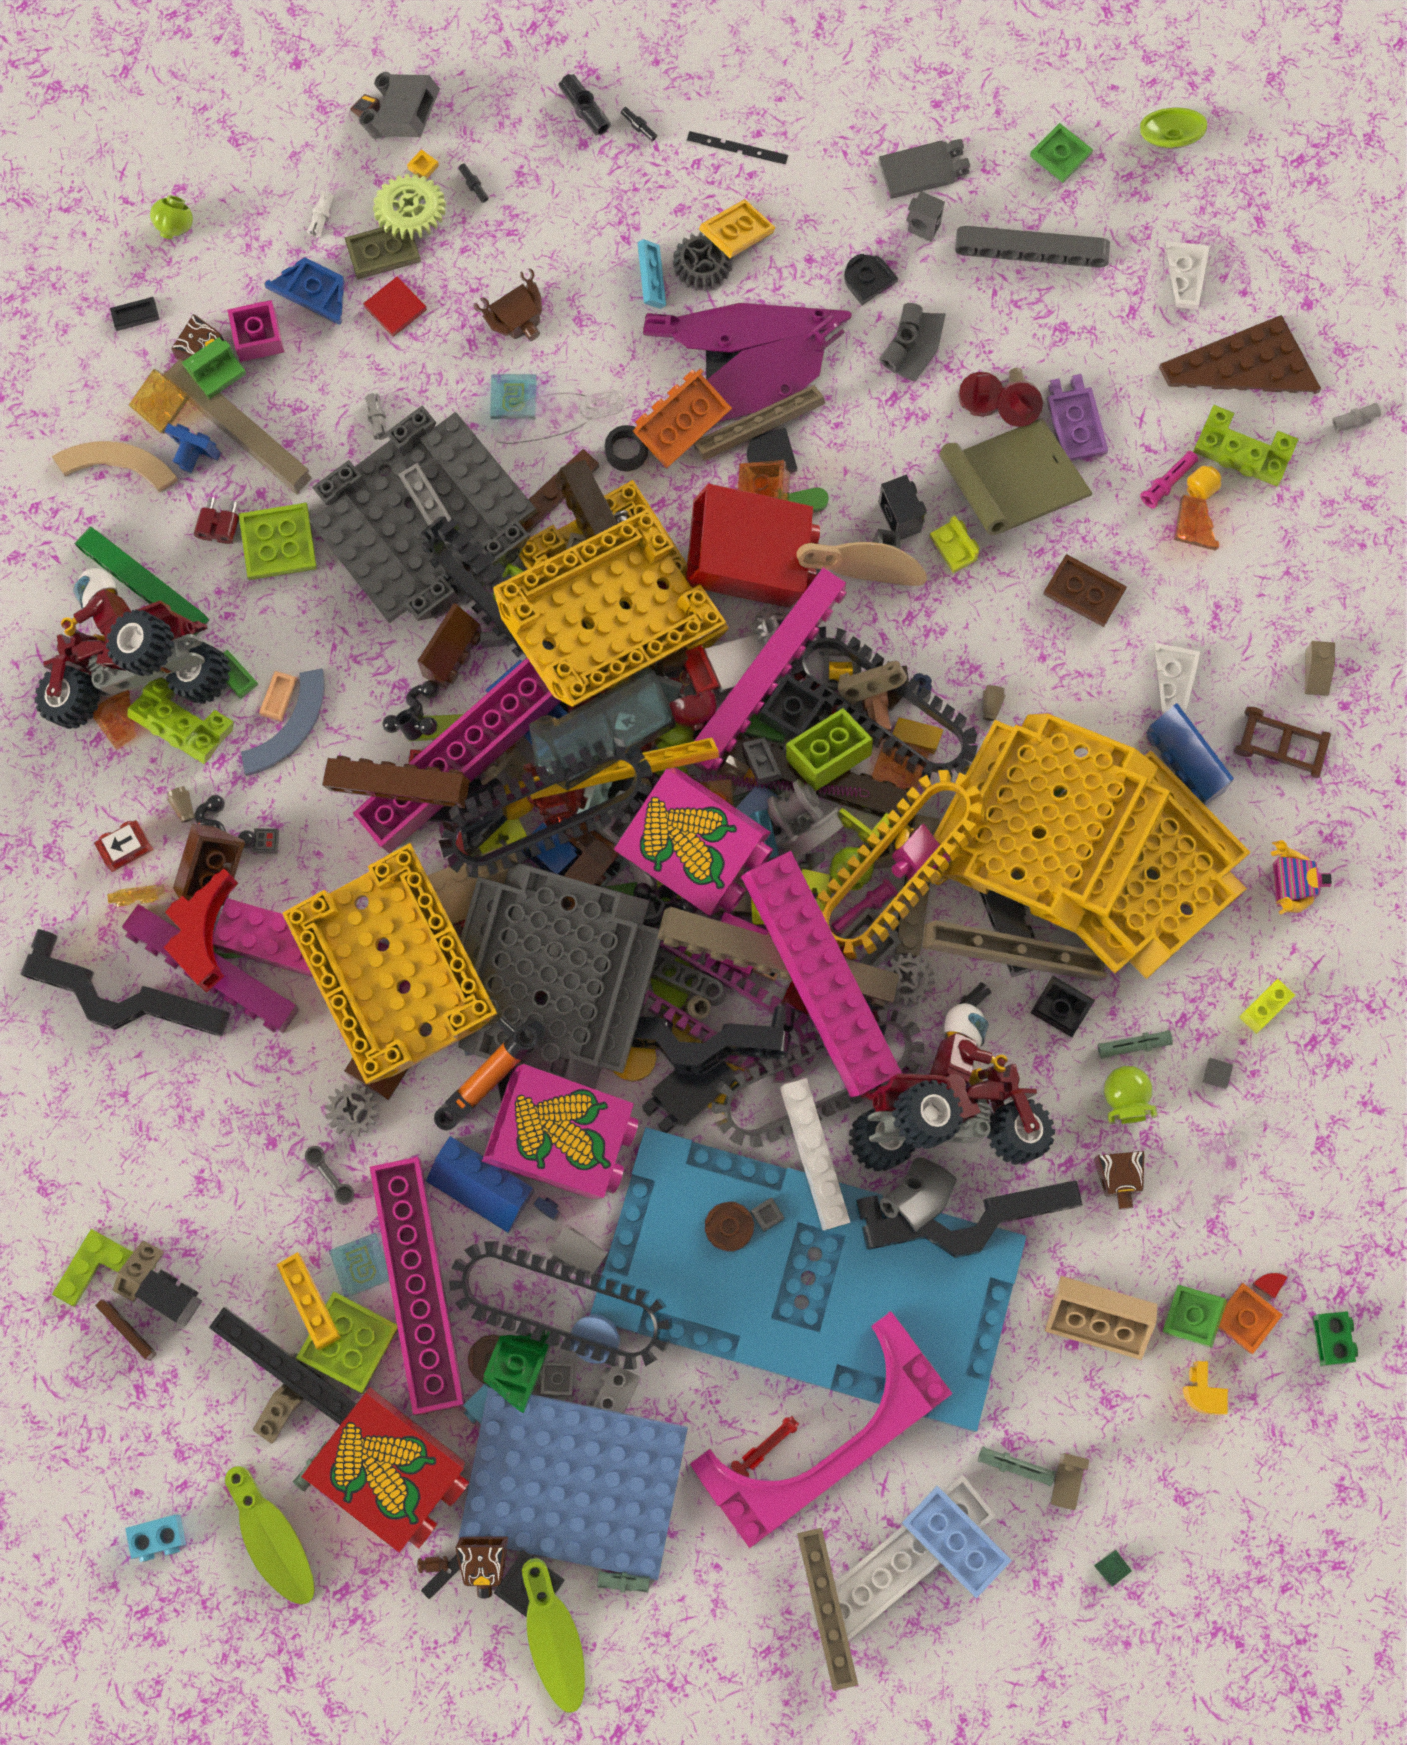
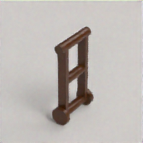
M1257 707L1245 708L1244 713L1248 716L1241 744L1235 746L1234 753L1243 757H1251L1253 754L1309 771L1311 772V777L1320 778L1331 733L1322 732V734L1311 732L1263 716L1264 711ZM1256 722L1283 730L1277 753L1250 745ZM1292 734L1319 742L1314 764L1287 756Z

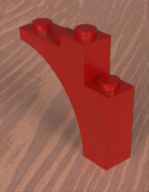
M225 869L215 874L211 881L198 890L189 901L182 895L165 911L181 931L171 937L163 948L206 993L224 977L218 967L213 951V930L223 902L239 884Z

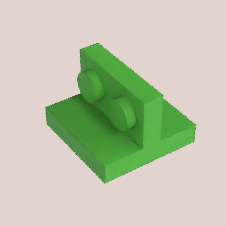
M217 338L182 362L183 367L208 399H211L246 375L245 369L235 358L231 346L226 340L222 341L220 338Z

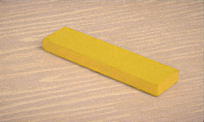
M297 1252L276 1264L316 1349L321 1350L340 1339L338 1330L301 1254Z

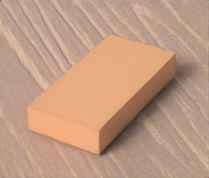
M274 671L259 711L260 716L280 722L283 721L298 681L297 677Z

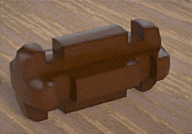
M440 1556L425 1557V1560H422V1557L418 1558V1572L423 1573V1570H426V1573L441 1572V1569L447 1571L449 1568L448 1557L443 1556L442 1559H440Z

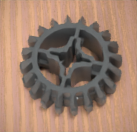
M701 231L698 236L691 233L690 240L684 237L682 244L678 243L677 250L673 253V267L675 268L676 276H679L680 282L686 281L687 287L694 285L696 291L699 287H703V290L706 291L707 286L715 289L716 283L722 285L723 279H728L729 272L732 270L733 257L729 258L709 238L703 236ZM713 253L721 260L720 264L712 257ZM686 259L690 260V263L693 265L692 270L686 265Z

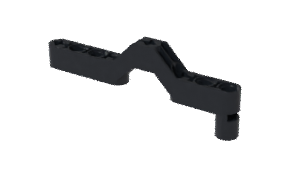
M37 929L31 944L32 954L27 955L20 975L74 992L86 1018L93 1024L116 1030L144 1015H149L215 1036H223L230 1013L216 1007L146 986H141L138 994L120 1003L100 998L92 983L94 972L78 965L51 958L58 936L51 932Z
M778 1005L774 1008L771 1026L727 1023L722 1026L720 1032L704 1043L680 1042L673 1035V1023L669 1020L640 1016L631 1047L661 1050L678 1073L704 1075L731 1055L785 1059L788 1057L791 1034L789 1032L793 1030L796 1011L792 1007Z
M1070 1181L984 1199L985 1212L974 1227L951 1231L933 1219L915 1232L903 1215L883 1219L878 1196H869L856 1200L860 1220H866L867 1224L862 1227L867 1250L927 1239L954 1258L980 1253L999 1223L1083 1206L1077 1181Z

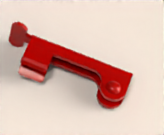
M793 1416L790 1418L785 1417L782 1425L756 1449L753 1447L742 1457L743 1464L739 1461H733L731 1468L735 1472L749 1477L746 1469L748 1467L751 1470L755 1469L764 1460L763 1457L789 1433L797 1431L799 1423H797Z

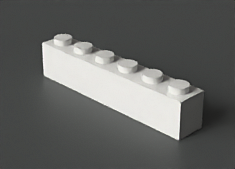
M805 1078L784 1084L780 1087L822 1229L824 1231L848 1224L850 1219L808 1080Z

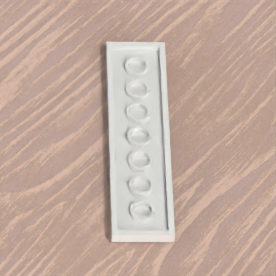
M963 1475L943 1491L980 1529L996 1516ZM904 1525L835 1582L848 1641L940 1564ZM811 1602L806 1608L816 1620L813 1603Z

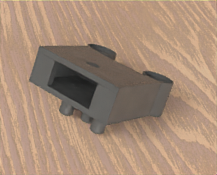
M380 73L374 81L375 87L384 96L379 112L377 114L374 109L365 110L359 117V123L374 139L382 136L421 137L440 88L430 75Z

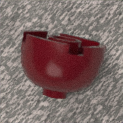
M713 690L700 692L701 696L699 694L693 696L692 694L670 702L668 707L673 720L681 727H692L693 731L703 729L706 726L705 723L716 712L717 706Z

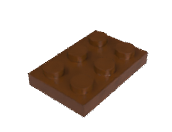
M1066 554L1044 590L1043 595L1105 627L1127 586Z

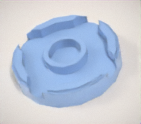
M598 1314L582 1317L571 1330V1333L619 1348L620 1335L618 1336L615 1324L607 1317ZM575 1340L574 1351L577 1350L580 1344L579 1341ZM591 1345L589 1349V1355H576H578L581 1359H583L586 1362L598 1364L604 1363L607 1360L610 1352L605 1350L604 1360L600 1362L590 1358L595 1349V1347Z

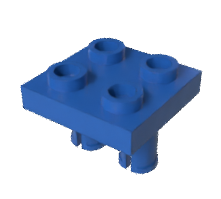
M178 423L176 426L168 424L164 432L179 445L172 462L179 465L180 469L192 473L199 455L219 460L221 452L216 448L217 444L210 441V437L200 432H197V435L189 432V428Z

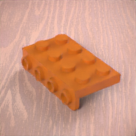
M701 368L697 372L692 369L683 378L686 381L681 386L676 384L667 392L669 397L665 401L660 398L651 407L654 410L649 415L644 413L635 421L637 426L633 432L666 469L732 409L702 375L704 371Z

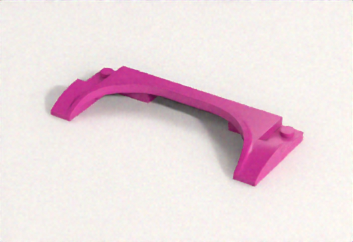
M891 1311L871 1326L880 1341L886 1363V1383L880 1405L868 1424L837 1450L798 1476L773 1481L753 1479L733 1471L723 1464L711 1449L690 1463L718 1507L720 1506L749 1548L953 1394Z

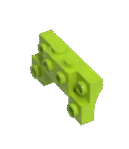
M1213 404L1193 452L1218 462L1224 468L1235 469L1244 476L1255 477L1278 487L1299 439L1278 430L1271 445L1229 429L1235 414L1234 412Z
M160 677L150 681L143 687V694L128 707L127 717L148 729L153 735L166 740L171 746L182 750L202 764H205L212 757L221 742L233 731L234 721L216 710L203 721L171 701L176 693L169 688L168 685L170 683L166 682L165 678Z

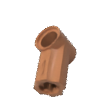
M887 691L862 700L867 716L890 732L891 725L887 710Z

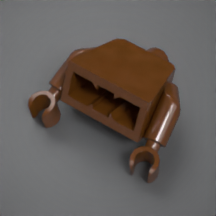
M528 268L531 274L529 279L524 277L522 271L520 272L521 280L527 283L526 287L524 284H521L491 305H489V301L486 298L482 297L480 300L484 304L483 309L477 303H474L473 307L477 312L483 313L482 317L492 331L505 336L510 335L513 339H517L525 334L529 341H533L540 335L536 326L540 324L542 297L536 282H533L534 271Z

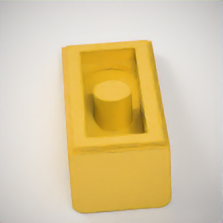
M898 717L892 734L908 746L935 755L944 729Z

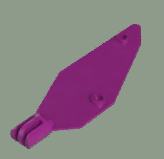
M736 303L678 317L647 313L644 321L643 335L674 338L687 349L736 352L811 332L832 315L834 319L818 332L825 331L835 322L841 324L851 319L852 313L845 310Z
M830 315L811 332L743 350L707 379L732 408L717 423L755 413L807 387L820 376L824 350L845 333L841 329L827 342L824 339L840 324L835 322L820 334L818 331L834 319Z

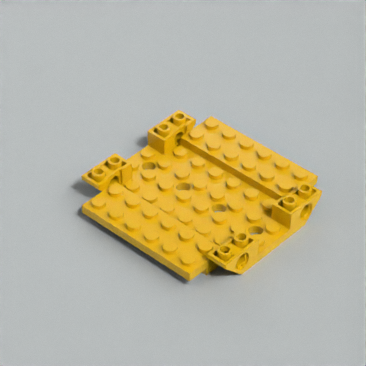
M1048 713L1028 714L1022 726L1015 725V727L994 720L966 773L971 785L965 791H968L975 785L977 786L983 801L973 803L972 805H983L985 810L984 821L971 819V822L976 824L979 832L973 839L965 830L962 832V834L966 835L969 842L963 850L955 842L952 844L957 848L959 855L953 862L950 861L949 867L943 875L986 895L989 890H992L1030 907L1031 914L1075 933L1086 913V910L1083 908L1106 918L1109 917L1170 796V791L1151 783L1158 770L1155 764L1137 749ZM1079 748H1084L1088 751L1085 757H1077L1074 753ZM1062 788L1067 791V794L1062 798L1054 796V791ZM957 792L933 835L939 845H941L966 814L967 801ZM1037 829H1043L1046 832V835L1041 839L1033 837L1032 834ZM1016 870H1021L1025 873V876L1020 880H1015L1011 877L1012 873Z
M1151 750L1144 755L1158 767L1151 783L1169 790L1170 796L1109 917L1106 918L1083 908L1086 910V913L1075 932L1114 974L1130 961L1146 979L1177 953L1212 919H1215L1247 890L1230 871L1251 853ZM1065 790L1058 798L1066 796L1067 791ZM1037 829L1032 835L1037 839H1041L1046 835V832L1043 829ZM1149 869L1156 871L1158 879L1151 880L1148 878L1146 871ZM1017 870L1022 877L1025 876L1023 871ZM1183 904L1190 906L1192 914H1183L1180 906Z

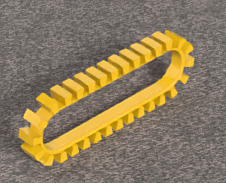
M938 770L939 783L931 785L927 775L919 779V783L925 791L920 795L912 787L906 794L913 805L910 807L902 798L896 806L903 816L900 818L894 810L887 816L893 828L890 829L882 821L877 830L880 836L884 838L880 841L873 832L867 839L870 847L874 848V850L870 852L862 844L857 853L864 861L860 863L854 855L849 859L847 864L855 872L850 875L843 867L837 873L839 879L844 882L842 887L833 878L827 887L835 895L830 898L823 889L817 896L820 903L825 906L824 911L821 910L829 926V919L833 909L931 796L941 791H954L966 799L967 811L964 818L866 932L853 939H843L833 934L839 948L840 945L844 946L843 953L847 959H858L855 947L864 945L868 954L877 950L875 944L870 939L874 934L882 942L887 939L889 933L882 925L886 922L892 931L899 925L896 916L892 915L894 911L902 919L906 917L909 910L902 902L906 899L913 908L919 901L917 894L912 892V890L916 888L922 896L929 890L927 883L922 880L924 876L933 885L939 876L932 867L936 865L942 873L949 867L946 858L942 857L945 853L953 862L959 853L952 844L955 842L962 850L968 845V839L962 832L965 830L972 839L979 832L976 824L971 822V819L984 821L985 810L982 804H972L983 801L976 785L965 791L971 785L968 776L959 772L956 782L952 783L948 770Z

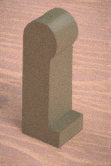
M890 661L884 666L852 676L849 673L840 675L838 691L842 698L852 704L901 686L907 680V675L898 661Z

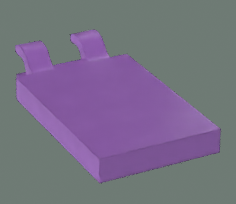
M1082 374L1072 375V380H1070L1072 390L1065 392L1062 391L1059 378L1050 380L1051 384L1048 387L1052 396H1048L1046 400L1057 441L1069 459L1074 461L1107 454L1108 447L1092 387H1084Z

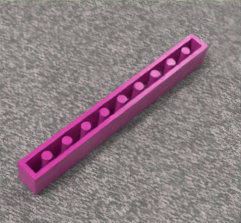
M824 567L821 569L695 739V741L713 738L719 751V758L692 764L708 775L712 770L717 771L723 763L722 756L726 751L730 753L737 744L735 739L739 733L744 734L751 724L749 720L753 714L758 715L765 705L763 701L768 695L771 696L778 686L777 682L779 679L789 674L792 669L790 664L795 658L799 659L806 650L804 645L809 639L813 641L820 630L818 626L822 621L826 623L833 613L831 609L835 603L840 604L847 594L845 591L846 582Z

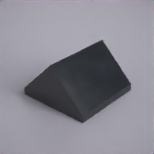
M1052 976L1030 1013L1066 1035L1073 1037L1095 1000L1057 977Z

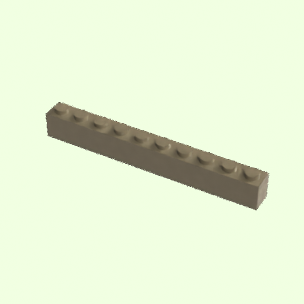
M673 907L664 910L657 939L664 940L665 945L670 947L681 945L687 947V951L691 953L701 954L705 952L711 954L710 958L724 961L729 959L734 961L733 964L744 968H747L748 965L757 968V972L763 974H771L773 972L780 974L779 978L793 981L771 936ZM845 958L864 998L869 1000L871 1005L884 1007L894 1002L900 974Z

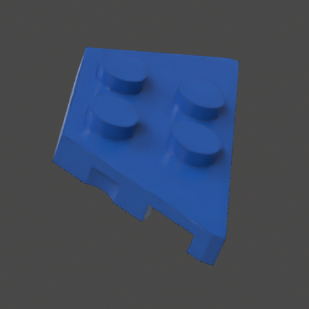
M304 257L296 262L293 267L283 270L281 276L272 281L269 279L264 283L266 289L338 325L342 323L345 282L342 275Z

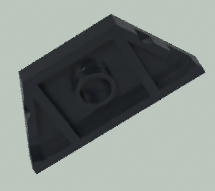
M480 778L473 779L469 783L467 799L474 797L478 808L483 805L479 794L488 790L491 800H496L497 797L493 788L502 784L497 778L492 779L484 786ZM466 804L465 808H459L462 814L469 812ZM506 806L475 819L461 828L464 851L468 855L473 854L508 820Z

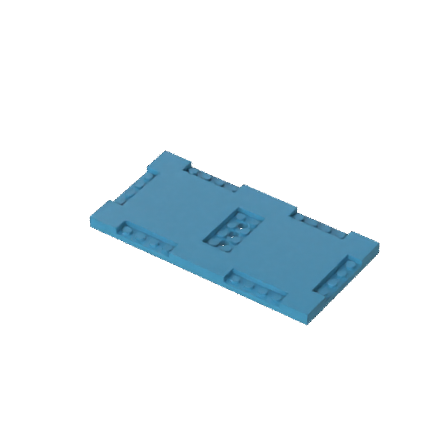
M645 1127L611 1248L602 1272L605 1278L600 1288L605 1289L606 1279L612 1278L620 1281L615 1293L620 1294L621 1284L627 1283L635 1286L630 1298L635 1299L636 1289L638 1288L650 1291L645 1300V1303L649 1306L656 1299L660 1298L667 1307L659 1310L656 1314L659 1321L672 1318L673 1329H660L659 1337L670 1340L671 1344L876 1404H880L884 1393L886 1363L880 1341L871 1326L891 1311L953 1393L923 1417L977 1432L1012 1288L1015 1284L1027 1236L996 1227L980 1253L954 1258L927 1239L867 1250L862 1227L867 1224L866 1220H860L856 1200L869 1196H878L880 1204L881 1199L884 1198L882 1194L838 1182L850 1223L823 1231L805 1172L791 1168H782ZM772 1197L785 1217L783 1221L763 1232L751 1213L754 1221V1233L751 1240L745 1247L734 1252H724L715 1248L708 1241L705 1233V1220L709 1211L716 1205L724 1202L739 1203L750 1212ZM881 1210L882 1218H883V1219L889 1218V1217L886 1216V1215L883 1213V1211ZM943 1213L934 1218V1220L951 1231L974 1227L977 1224ZM813 1247L820 1249L822 1253L821 1259L818 1261L810 1260L807 1254L809 1249ZM809 1271L815 1275V1282L812 1285L802 1283L801 1275L804 1272ZM598 1292L596 1293L590 1315L598 1314L607 1317L615 1324L616 1328L650 1338L653 1337V1320L645 1309ZM800 1295L805 1296L809 1301L808 1307L803 1310L798 1309L794 1304L795 1298Z

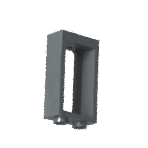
M862 908L836 936L850 939L863 925L870 927L880 913L874 908ZM883 924L882 927L887 929L889 936L884 942L879 939L875 945L877 950L871 954L867 953L859 963L877 967L901 943L897 938L898 932L895 929L892 931L889 926Z

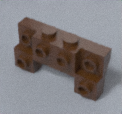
M583 822L581 829L584 835L577 838L573 836L568 841L581 855L564 876L600 887L607 878L604 876L605 872L620 854L614 850L616 845L594 830L588 832ZM571 896L566 897L563 900V907L567 911L572 910L575 907V900Z

